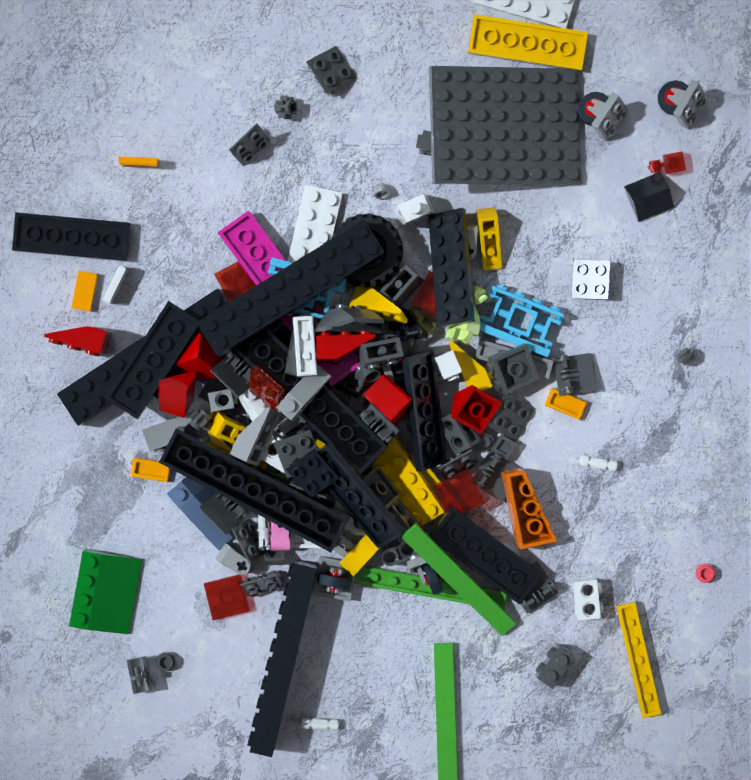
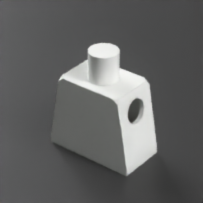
M425 194L399 204L394 209L401 227L435 213L428 196Z

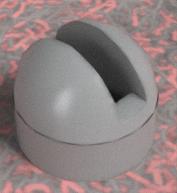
M382 183V185L377 184L375 186L374 197L376 199L382 200L389 197V188L386 184Z

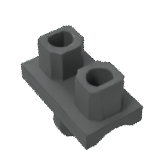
M146 656L128 659L127 665L133 694L152 691L153 687Z

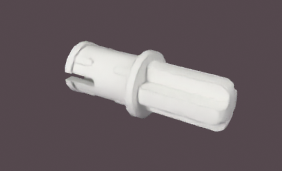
M258 515L257 534H259V550H265L264 543L266 550H270V521Z

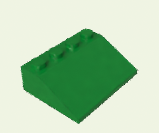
M91 549L83 550L69 627L129 634L142 559Z

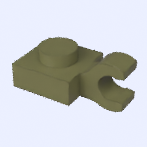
M414 305L409 309L410 314L421 325L422 335L427 339L437 329L436 322L426 312L422 314Z

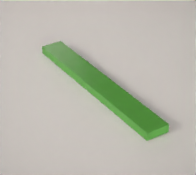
M415 523L402 535V539L501 636L516 625V621L418 524Z
M365 565L355 575L354 584L469 604L443 579L440 581L443 592L433 595L430 585L422 584L420 575ZM480 586L505 610L506 594L498 589Z
M453 642L434 643L438 780H457Z

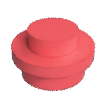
M701 564L696 569V577L702 583H709L715 577V570L709 564Z

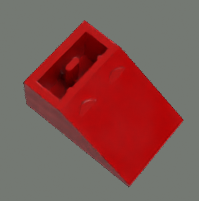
M84 326L44 334V337L49 338L48 342L57 345L66 343L69 349L76 351L86 349V354L99 357L100 354H106L112 332L92 326Z
M348 331L340 332V335H332V332H321L320 336H316L317 364H336L358 352L357 349L361 344L374 342L376 336L371 334V331H360L358 335H351V332Z

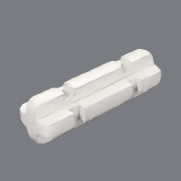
M583 455L580 457L581 466H590L604 470L607 468L610 471L617 470V461H607V459L595 457L589 458V456Z
M302 718L301 728L309 729L310 727L318 730L330 728V730H338L339 721L337 719L329 721L322 718H313L312 720L310 718Z

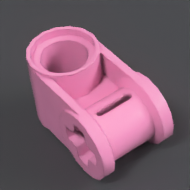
M271 522V551H290L289 531L283 527L279 528L277 524Z

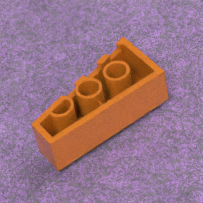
M521 468L502 471L515 546L521 550L557 542L525 471Z

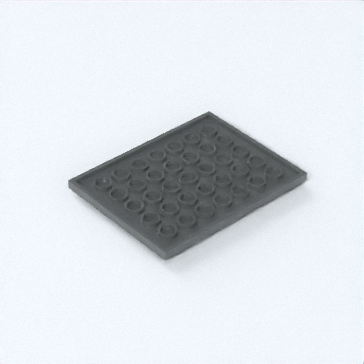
M429 67L432 184H581L578 70L570 68Z

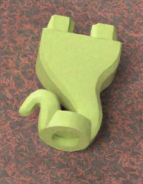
M472 285L475 322L447 327L448 330L445 338L453 342L460 341L470 344L472 336H478L480 332V317L475 304H481L488 299L487 291L483 288Z

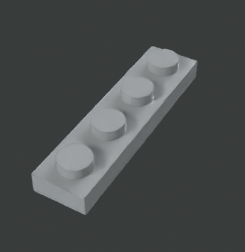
M480 339L474 358L489 362L488 357L512 348ZM531 354L538 376L549 379L554 361Z

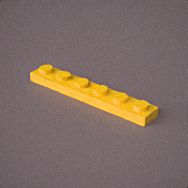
M633 601L616 605L642 718L660 715V705L636 603Z

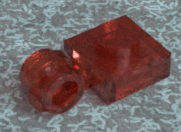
M683 151L663 155L664 163H660V160L650 161L649 166H647L650 173L661 172L662 167H665L666 174L686 170Z

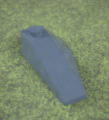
M185 477L167 495L203 535L220 550L225 542L228 543L233 538L231 531L225 536L199 509L214 494V491Z

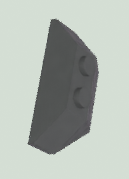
M336 305V309H329L314 327V332L340 333L348 331L351 334H359L360 331H371V334L377 335L385 334L386 326L384 319L371 309H363L361 305L351 306V308H348V305Z

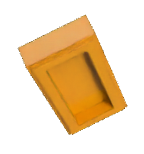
M119 156L118 163L121 166L158 168L160 160L158 158Z
M78 270L71 308L91 312L98 274Z
M551 388L544 406L580 420L587 402L571 395L559 396L558 390Z
M133 457L130 476L169 482L171 469L162 465L159 461Z

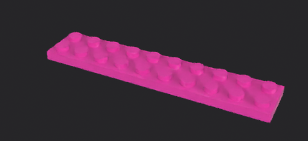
M249 210L218 232L220 238L255 285L272 276L268 275L272 257L286 261ZM316 300L313 306V310L304 309L306 311L325 315L323 309L320 307ZM293 314V316H286L281 319L291 333L293 330V317H298L299 315ZM354 353L336 364L317 365L332 376L328 383L333 387L357 369L360 359Z

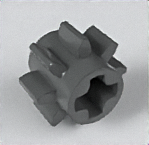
M280 96V100L275 101L274 110L278 114V118L292 119V115H296L298 111V104L294 97Z
M203 408L200 411L195 409L189 415L192 419L189 422L190 425L199 432L202 429L207 431L213 425L210 421L213 417Z

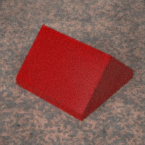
M198 333L175 363L187 372L195 371L196 378L204 382L216 378L210 370L223 360L225 355L218 358L206 337Z
M191 371L159 380L157 409L185 418L194 401L196 372Z
M385 374L363 395L395 426L400 422L412 400Z
M470 385L454 394L451 417L482 434L502 402L476 386Z

